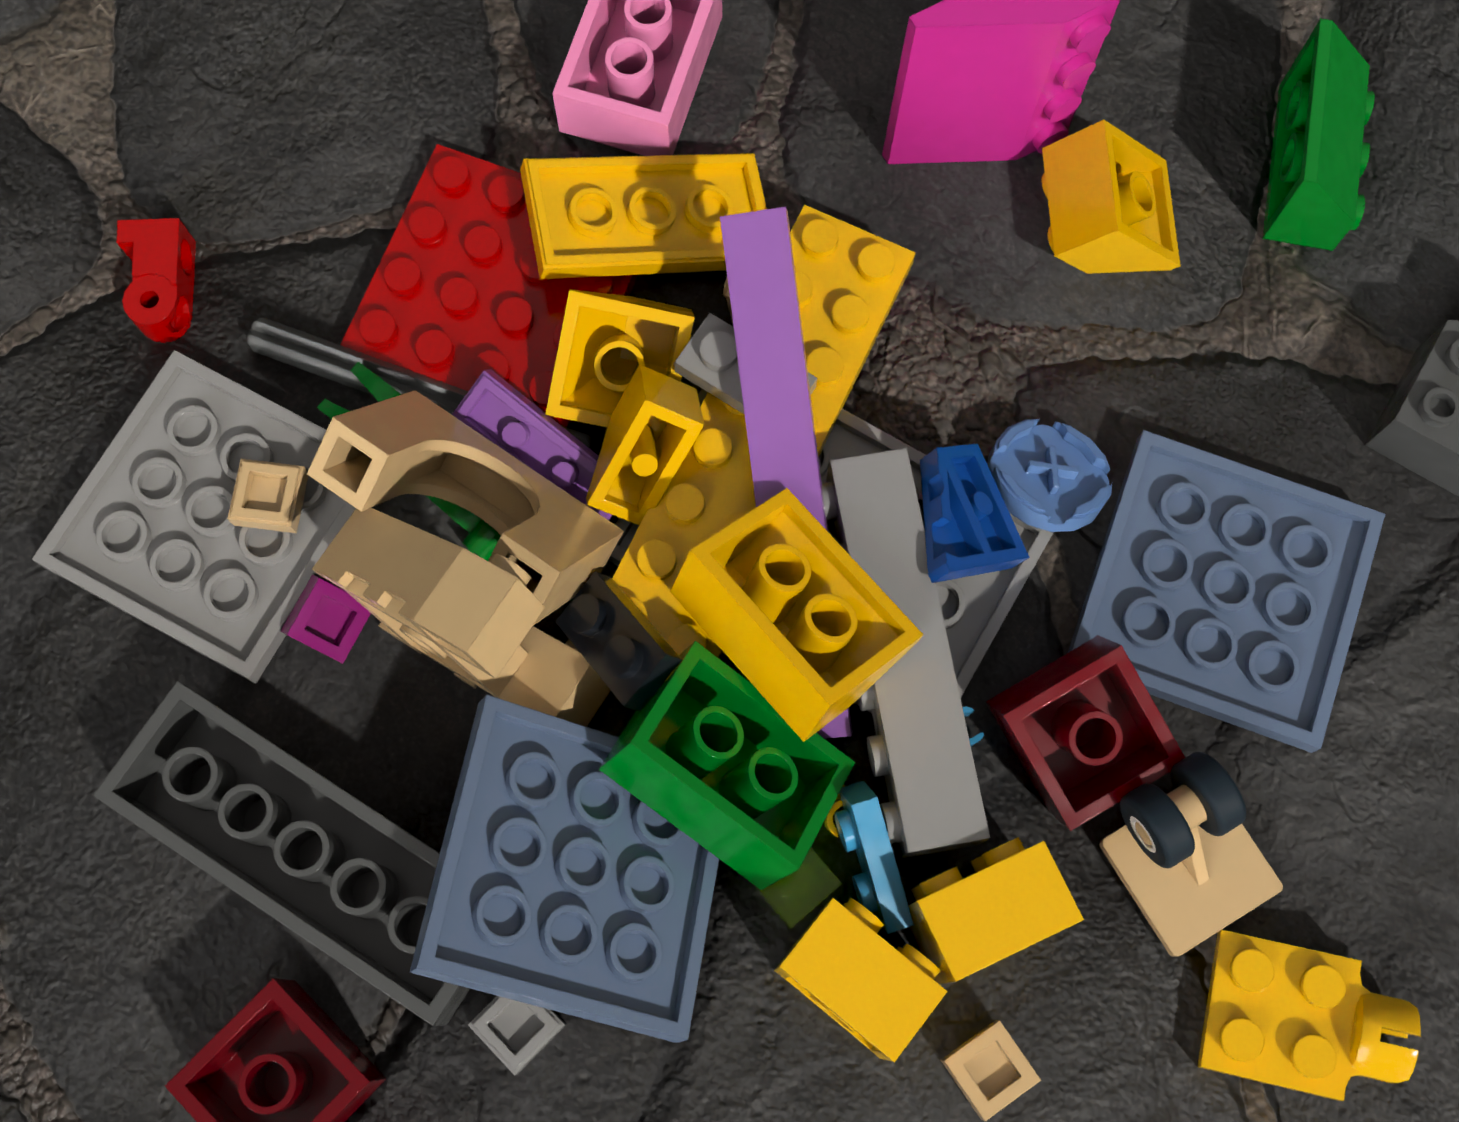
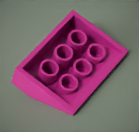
M943 0L909 16L882 156L887 164L1018 160L1036 150L1038 153L1043 154V147L1068 136V129L1076 109L1082 102V94L1091 73L1096 67L1095 62L1104 39L1111 30L1110 24L1120 0Z

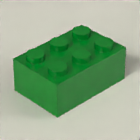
M694 641L679 655L682 661L641 712H635L599 770L762 890L800 869L855 762L818 733H815L803 742L752 683L697 641Z

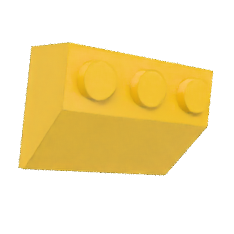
M788 488L690 549L670 590L674 597L803 742L848 709L924 635Z

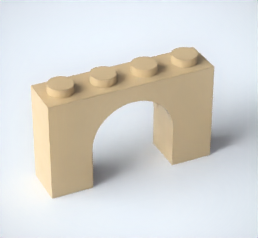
M416 390L334 416L307 472V475L361 512L400 495L421 494L454 503L483 519L501 536L488 561L491 560L495 553L500 554L516 563L531 576L526 587L545 606V609L534 625L574 598L595 571L602 572L624 532L618 526Z

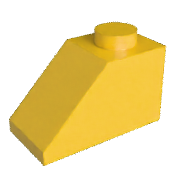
M639 364L610 417L586 496L587 505L640 525L647 509L657 507L704 426L696 388Z

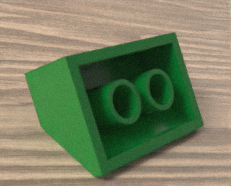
M1320 18L1279 86L1262 238L1330 251L1336 248L1349 230L1355 231L1358 228L1363 217L1365 196L1358 194L1359 178L1366 169L1370 154V144L1363 142L1364 126L1370 119L1375 100L1374 92L1368 91L1370 65L1333 20Z

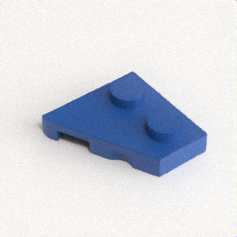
M978 444L938 447L920 459L927 568L932 583L1012 569L1030 558Z

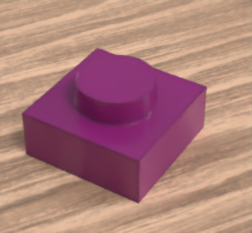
M312 575L280 632L343 664L371 613L344 590Z

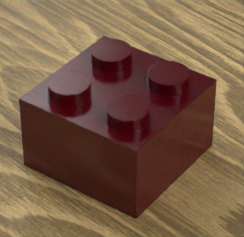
M1099 635L986 701L1048 811L1070 831L1119 803L1124 795L1145 783L1151 784L1171 772L1172 767L1185 758L1122 645Z
M273 978L165 1087L196 1122H345L387 1078L295 980Z

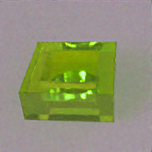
M810 848L799 870L762 890L755 885L753 886L791 930L841 886L842 883L816 852Z

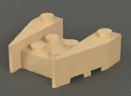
M373 508L363 512L355 509L312 568L315 573L345 590L380 620L381 623L378 626L382 630L418 653H423L453 671L457 678L474 689L478 686L496 698L585 727L588 726L611 691L570 639L564 644L533 626L545 609V606L526 587L531 576L516 563L500 554L495 553L491 560L487 561L461 546Z

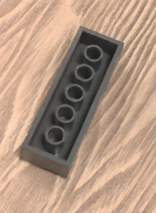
M177 681L92 796L430 1025H447L470 988L409 973L440 853L203 696Z

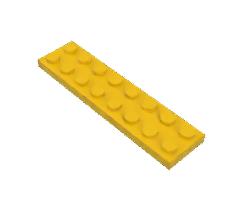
M804 204L790 234L807 370L818 378L816 388L811 394L819 457L913 265L916 252ZM707 393L700 406L704 421L702 430L657 507L647 509L612 579L678 655L694 641H697L720 659L723 654L721 648L670 592L690 549L756 508L745 415L712 394Z

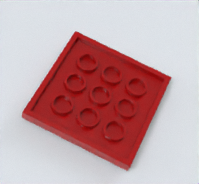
M436 144L340 345L466 391L471 389L484 370L491 369L546 413L569 290L629 296L638 275L540 279L521 173ZM550 416L560 425L572 428L575 423L573 420Z

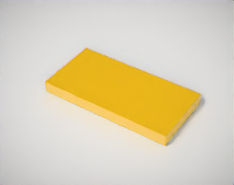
M754 153L523 159L520 169L540 279L725 271L726 263L720 216L767 209Z

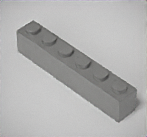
M907 448L830 460L826 483H822L826 522L834 521L838 543L924 634L900 660L858 699L861 711H872L876 735L867 737V749L874 777H885L889 802L881 803L880 808L890 843H898L900 858L980 845L990 839L937 586L936 583L931 582L928 575L925 530Z

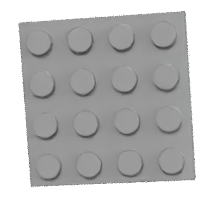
M174 350L32 560L256 684L286 637L280 631L310 577L315 575L321 579L323 578L315 573L312 568L356 508L309 476L297 533L234 526L227 518L240 459L304 466L308 471L327 430Z

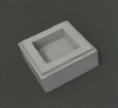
M496 996L468 1024L514 1076L518 1075L567 1025L553 1010Z

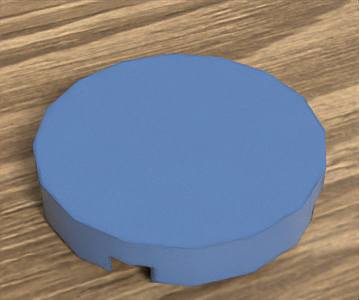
M1025 419L1007 427L991 449L987 465L1009 513L1027 525L1050 532L1075 531L1092 523L1111 496L1112 484L1109 485L1107 477L1110 471L1108 461L1096 444L1072 426L1056 421L1051 427L1037 425L1040 419Z

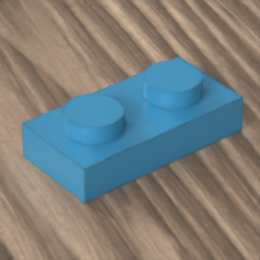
M864 781L842 787L839 793L844 810L835 812L834 818L845 851L856 850L862 873L852 876L859 903L876 915L884 924L883 927L888 934L914 926L878 797Z

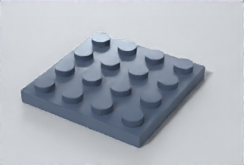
M1143 430L1136 440L1068 653L1099 635L1122 645L1150 695L1310 753L1320 750L1385 513Z
M486 695L478 703L409 973L674 1043L686 1041L689 1038L719 859L599 770L619 737Z

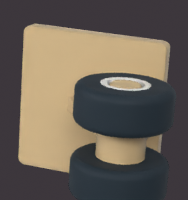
M1194 752L1172 767L1170 774L1174 790L1166 794L1159 787L1145 783L1124 795L1120 801V810L1126 825L1103 838L1099 844L1168 954L1173 957L1183 955L1274 897L1283 889L1281 881L1242 825L1246 819V806L1238 787L1227 771L1214 758L1203 752Z

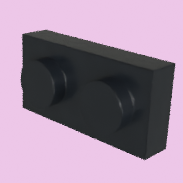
M596 571L555 621L621 704L627 708L641 712L682 661L679 655L611 577Z

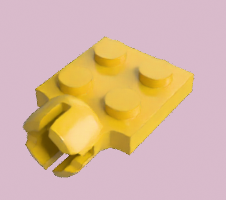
M1220 930L1217 933L1197 1067L1337 1101H1344L1346 1086L1353 1076H1363L1388 1083H1400L1410 1079L1417 1063L1419 1051L1381 1042L1380 1039L1381 1033L1407 1039L1408 1034L1421 1037L1420 1015L1418 1008L1411 1002L1372 993L1362 986L1360 976L1362 960Z

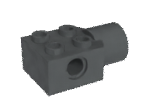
M1447 320L1416 349L1365 446L1458 497L1459 320Z

